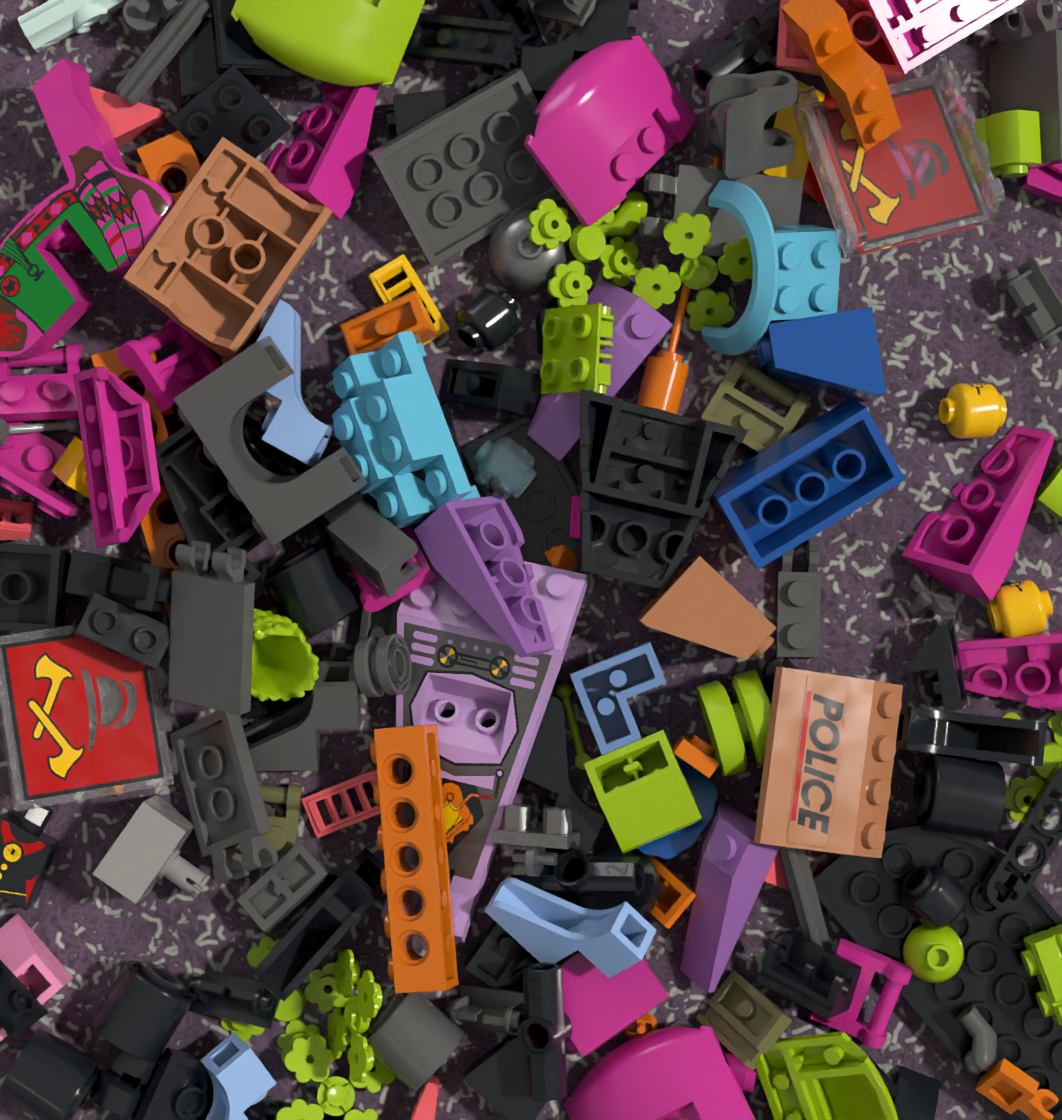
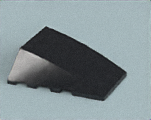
M580 389L581 571L666 590L693 539L691 536L710 506L711 503L709 501L720 480H723L731 465L730 460L738 445L742 443L748 430L708 420H697Z

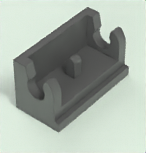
M361 500L326 527L336 554L388 599L396 594L395 591L409 581L420 568L413 561L401 570L402 565L419 551L417 544L364 500Z
M301 841L278 861V864L271 867L237 899L239 904L263 932L277 933L338 877L337 873L329 865H325L317 857L318 853L314 848L304 845Z

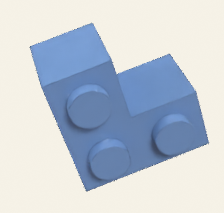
M645 642L569 672L601 755L642 739L626 699L667 683L651 642Z

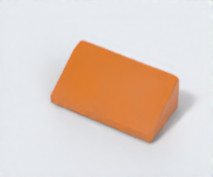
M416 291L340 324L350 356L378 351L397 333L412 331L416 343L422 342V344L438 336Z

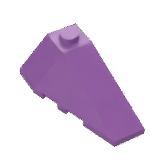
M601 279L588 295L587 304L602 303V306L611 307L610 315L615 316L612 339L600 338V340L613 342V347L600 348V353L613 355L612 360L599 361V363L611 364V386H607L606 395L614 397L665 337L673 324L641 297ZM580 393L542 395L526 435L558 462L563 459L580 438Z
M502 494L497 495L498 497L487 496L443 503L414 529L423 551L429 558L432 566L520 658L551 651L554 648L543 605L539 599L533 596L529 583L534 578L532 566L524 563L520 547L525 543L523 534Z
M723 799L717 800L714 817L701 835L693 890L697 896L690 903L680 971L708 993L714 992L780 847L754 843L756 822Z

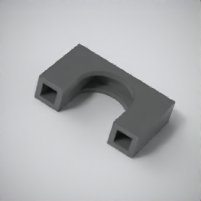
M268 336L257 341L174 398V401L178 405V414L187 427L194 429L203 442V451L212 464L219 466L228 479L227 485L233 497L239 502H243L253 516L252 523L260 536L268 539L271 545L274 546L356 493L368 482L344 446L310 469L295 475H281L268 471L250 455L243 437V421L249 406L260 395L294 373L272 338Z

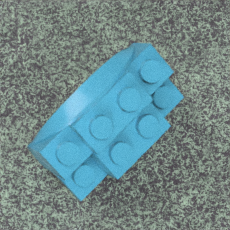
M412 331L397 333L378 351L349 356L332 372L335 392L342 399L341 407L332 414L335 435L340 440L341 447H345L368 482L359 490L360 494H370L377 501L381 515L398 529L422 523L445 502L480 497L476 485L470 486L425 367L423 358L427 354L422 342L416 343ZM423 469L426 476V482L417 478L410 472Z

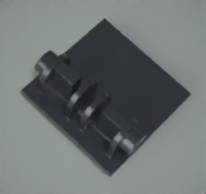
M234 64L195 97L191 93L184 96L178 104L181 109L169 118V121L205 159L209 157L222 137L253 158H256L291 129L290 124Z

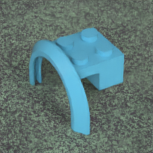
M720 180L709 196L708 206L730 212L743 227L752 255L753 279L747 307L737 323L730 328L713 325L712 327L702 326V336L710 349L725 355H741L757 345L766 332L770 321L802 319L837 313L842 230L807 224L780 225L774 231L765 205L750 187L739 182Z

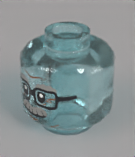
M508 436L501 437L495 444L487 439L472 458L478 463L473 474L475 481L500 500H506L511 496L517 500L538 473L533 469L535 457Z

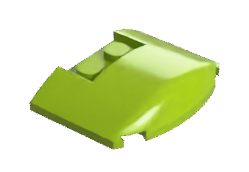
M236 0L230 15L236 23L240 19L249 35L254 39L253 42L273 59L300 74L326 83L346 87H359V85L365 86L381 82V86H387L393 83L425 0Z
M844 1031L778 1038L766 1055L761 1053L755 1061L757 1064L756 1069L774 1120H899L889 1090L879 1071L866 1053Z

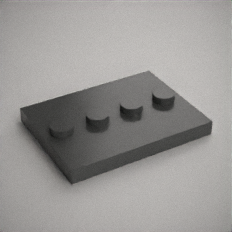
M519 68L512 70L369 153L421 253L431 268L493 233L498 224L510 214L525 209L532 210L538 206L541 200L551 199L560 194L524 146L526 135L531 134L535 136L539 116L534 113L539 103L523 71Z

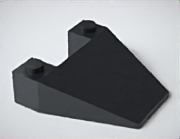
M245 415L243 421L245 445L250 455L259 465L268 471L281 475H295L311 468L263 441L262 437L265 431L262 430V424ZM185 425L155 447L158 472L185 544L191 546L192 540L208 542L210 544L208 573L217 575L212 568V555L214 551L227 553L228 547L244 549L247 554L265 540L254 528L252 523L253 516L243 502L236 500L231 494L227 485L228 479L220 467L212 464L203 451V442L194 429H190ZM357 491L312 522L331 541L326 527L363 500V495ZM247 558L244 568V580L255 582V600L263 594L262 574Z

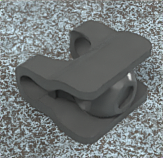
M780 70L754 74L734 73L716 76L707 83L705 146L712 156H723L722 169L729 179L749 177L762 170L788 165L793 161L795 157V141L787 132L777 128L764 129V125L771 115L776 111L791 107L797 100L798 81L791 74Z

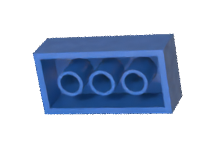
M849 398L725 474L711 499L744 556L759 570L906 479L868 409L853 398Z

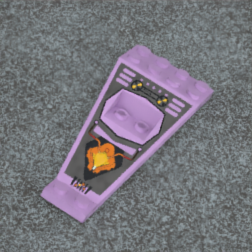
M524 561L525 564L532 566L534 578L529 583L533 596L542 602L554 648L546 653L520 658L433 566L432 568L437 578L404 596L397 611V634L403 637L408 646L411 657L412 676L407 692L402 695H396V727L437 724L455 941L465 942L478 899L498 843H491L492 830L501 828L504 805L512 804L588 586L586 574ZM446 710L455 711L454 715L449 718L441 717L442 713ZM493 719L496 721L491 727L486 728L482 726L485 720ZM402 759L398 766V773L406 782L412 775V768L407 760ZM406 802L402 808V817L407 824L412 825L416 816L415 810L412 805ZM409 846L405 853V859L410 867L416 869L419 864V855L414 848ZM412 890L409 895V904L416 912L421 911L423 901L420 894ZM386 899L385 905L381 913V918L383 922L385 914L389 912L388 899Z

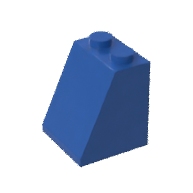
M872 307L771 323L768 325L763 337L754 347L758 367L765 366L768 376L864 402L874 401L886 394Z

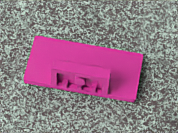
M24 421L7 422L9 426L27 424ZM42 432L9 434L5 444L0 447V476L3 477L0 485L21 497L24 494L32 498L35 496L40 499L37 507L58 519L61 516L66 519H70L71 516L84 517L88 511L84 506L52 488L58 477L51 471L66 450V446Z

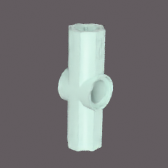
M49 0L17 19L33 49L39 53L75 32L83 34L91 31L89 26L98 21L101 25L110 18V13L123 7L128 0Z

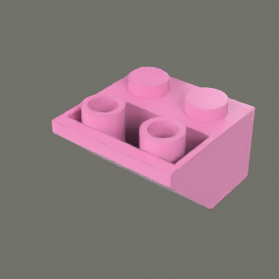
M16 914L0 928L1 961L41 1005L73 979V976L19 914ZM0 1025V1041H2L7 1035Z

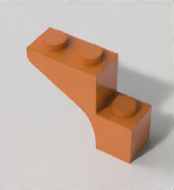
M791 0L782 6L781 9L792 39L802 48L819 71L855 140L866 152L901 129L883 68L855 42L845 10L835 0Z

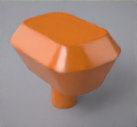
M565 545L552 547L545 552V558H547L552 567L568 571L573 569L576 556L574 551Z
M646 1014L624 1029L623 1032L627 1037H638L657 1030V1020L653 1015Z

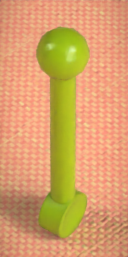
M561 683L556 687L555 694L559 699H562L577 754L575 765L577 768L585 770L584 763L591 761V757L584 751L570 700L572 688L566 683Z

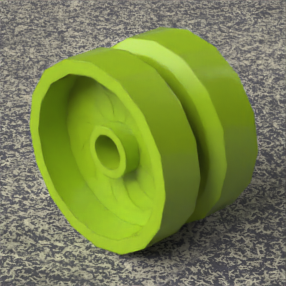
M755 669L734 675L731 687L735 704H731L725 687L719 681L707 683L696 688L712 746L716 749L714 753L724 778L745 772L748 761L744 743H748L755 762L760 766L764 765L771 702L767 694H765Z

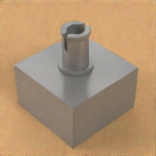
M157 795L142 802L93 872L94 876L134 904H137L146 897L159 879L162 880L163 877L183 889L194 899L197 898L204 885L211 878L210 875H206L179 856L181 853L180 849L195 829L192 819Z

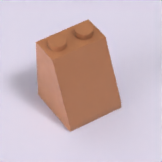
M691 556L674 574L667 589H660L634 617L644 626L745 660L750 656L759 658L774 642L770 635L776 629L764 615L700 556Z

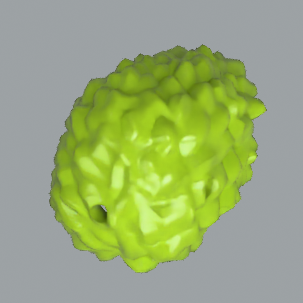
M254 609L251 695L254 698H259L260 701L268 699L276 701L281 699L285 702L290 700L291 697H304V691L312 690L315 681L319 678V657L312 653L311 645L306 642L303 631L298 628L297 623H292L286 616L272 614L271 611Z

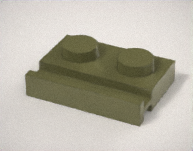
M735 970L730 973L709 1000L710 1008L704 1015L699 1013L696 1017L703 1026L712 1027L718 1040L753 1071L757 1067L755 1063L761 1053L765 1055L792 1022V1019Z

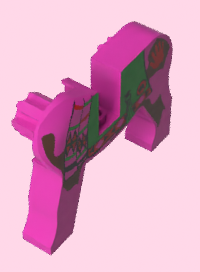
M62 58L36 82L32 89L68 176L69 183L35 206L0 244V357L30 359L44 354L94 304L54 251L70 253L72 251L76 254L88 247L108 273L125 276L175 205L173 198L163 186L133 173L125 165L108 122L94 104L90 91L88 72L81 64Z

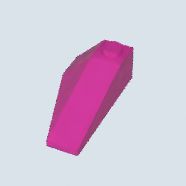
M325 82L322 86V94L326 99L309 113L303 111L296 121L303 129L288 148L280 142L271 153L265 165L278 182L308 203L326 206L333 211L330 220L342 219L344 213L349 209L351 199L359 185L379 83L365 86L359 85V87H346Z
M1016 425L981 460L983 472L969 485L965 486L960 482L951 491V494L956 498L953 503L940 516L932 510L921 521L902 554L903 558L956 592L992 602L1012 566L1055 439L1053 434Z
M1062 628L1044 630L1039 634L1006 638L1003 635L957 640L966 690L1026 703L1027 706L1039 709L1042 707L1062 712Z

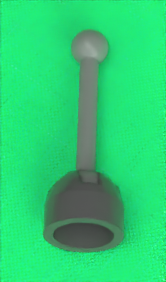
M0 417V447L5 444L9 434L65 429L70 433H76L80 430L79 419L9 426L6 420Z

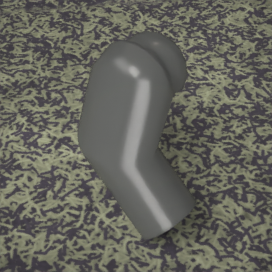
M970 1006L959 1014L957 1020L973 1038L972 1051H969L964 1058L965 1065L970 1072L980 1074L983 1071H989L996 1063L997 1035L974 1006Z

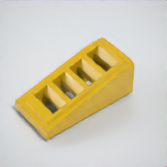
M404 254L368 276L384 304L393 301V298L413 286L426 306L425 309L429 317L432 316L435 321L433 325L438 335L436 338L450 330ZM404 271L407 278L386 290L383 283ZM431 339V340H429V341L423 343V346H425L426 344L430 343V342L433 341L434 339Z

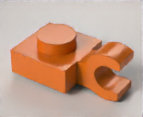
M1005 1058L982 1075L976 1087V1091L1010 1115L1019 1109L1030 1120H1053L1054 1115L1046 1110H1050L1059 1101L1058 1097L1047 1089L1037 1090L1039 1082Z

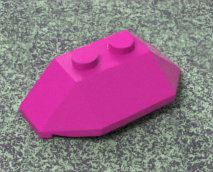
M94 367L73 374L95 542L96 547H105L128 542L158 497L161 489L149 403L105 367Z

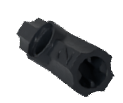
M780 0L767 7L759 16H753L723 38L725 41L723 44L692 67L694 80L702 91L706 92L707 83L716 76L734 73L745 74L746 72L749 74L777 54Z
M574 849L565 851L557 856V864L555 866L543 865L542 872L538 877L527 875L525 863L513 862L511 870L512 878L521 880L555 896H569L574 901L580 903L589 902L596 897H639L640 893L644 892L646 880L644 862L640 857L586 856L582 851ZM583 872L580 878L573 881V878L577 874Z
M548 962L528 964L523 967L525 1021L519 1026L517 1034L519 1044L526 1052L527 1096L531 1097L532 1101L540 1102L562 1100L567 1097L565 1042L569 1040L572 1034L571 1020L564 1012L563 967L558 966V963ZM541 1025L548 1032V1037L543 1033Z

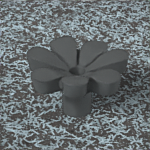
M916 571L910 581L911 587L917 594L916 600L909 606L911 614L920 619L929 610H933L936 614L940 616L945 615L946 617L956 613L957 610L951 603L956 599L954 594L946 589L941 590L940 588L943 586V583L932 576L928 580L923 572Z

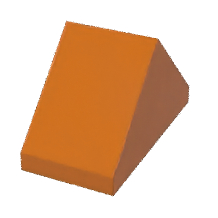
M648 856L660 874L661 887L656 905L650 913L666 928L670 929L697 895L689 884L655 856Z

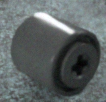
M420 992L397 993L374 1018L366 1031L368 1034L366 1036L367 1044L371 1045L374 1058L412 1092L417 1091L437 1071L464 1035L462 1029Z

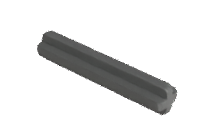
M205 0L184 1L116 87V93L120 98L132 106L138 103L210 12V7Z
M780 846L779 853L802 936L830 949L831 942L806 850Z

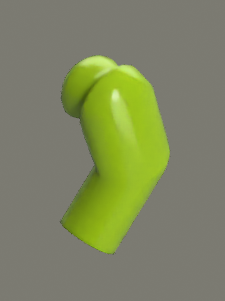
M638 191L627 193V198L624 199V203L616 212L614 220L611 223L602 222L596 226L601 229L605 237L629 236L637 229L640 224V218H645L648 212V203L642 193Z

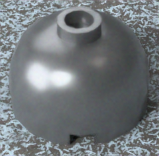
M525 209L510 214L498 224L489 241L488 258L493 274L505 287L517 294L535 296L548 292V282L555 276V266L558 264L567 265L572 260V252L569 245L570 238L565 242H559L558 247L554 250L546 249L544 244H533L529 238V230L532 225L528 221V215L533 210Z

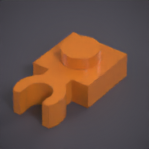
M681 735L673 747L674 754L708 778L711 777L719 765L718 760L712 756L716 749L697 735H694L692 739L686 735Z

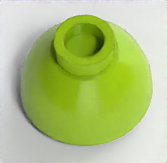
M921 924L913 929L906 938L903 957L905 964L913 970L915 977L926 982L939 983L950 979L959 971L964 959V948L958 934L952 928L946 926L943 929L932 930Z

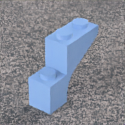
M280 299L275 308L269 307L259 324V329L262 332L257 341L270 336L294 373L265 392L282 403L279 409L273 407L267 414L262 425V430L265 431L262 440L304 464L313 467L319 461L334 434V430L317 420L309 412L301 395V317L288 303Z
M511 877L500 883L484 910L540 963H556L578 950L609 979L642 961L657 931L626 901L610 909H586Z
M235 1032L200 1060L211 1077L214 1090L213 1103L206 1120H248L243 1112L251 1105L260 1102L265 1097L267 1091L277 1084L252 1049Z

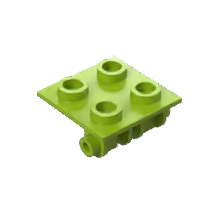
M602 303L545 309L542 327L543 357L540 369L541 395L580 393V389L606 395L607 386H611V364L599 363V361L612 360L613 355L600 353V348L613 347V342L600 340V338L612 339L615 316L610 315L611 307L602 306Z

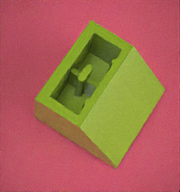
M664 730L584 763L599 804L623 854L703 820Z

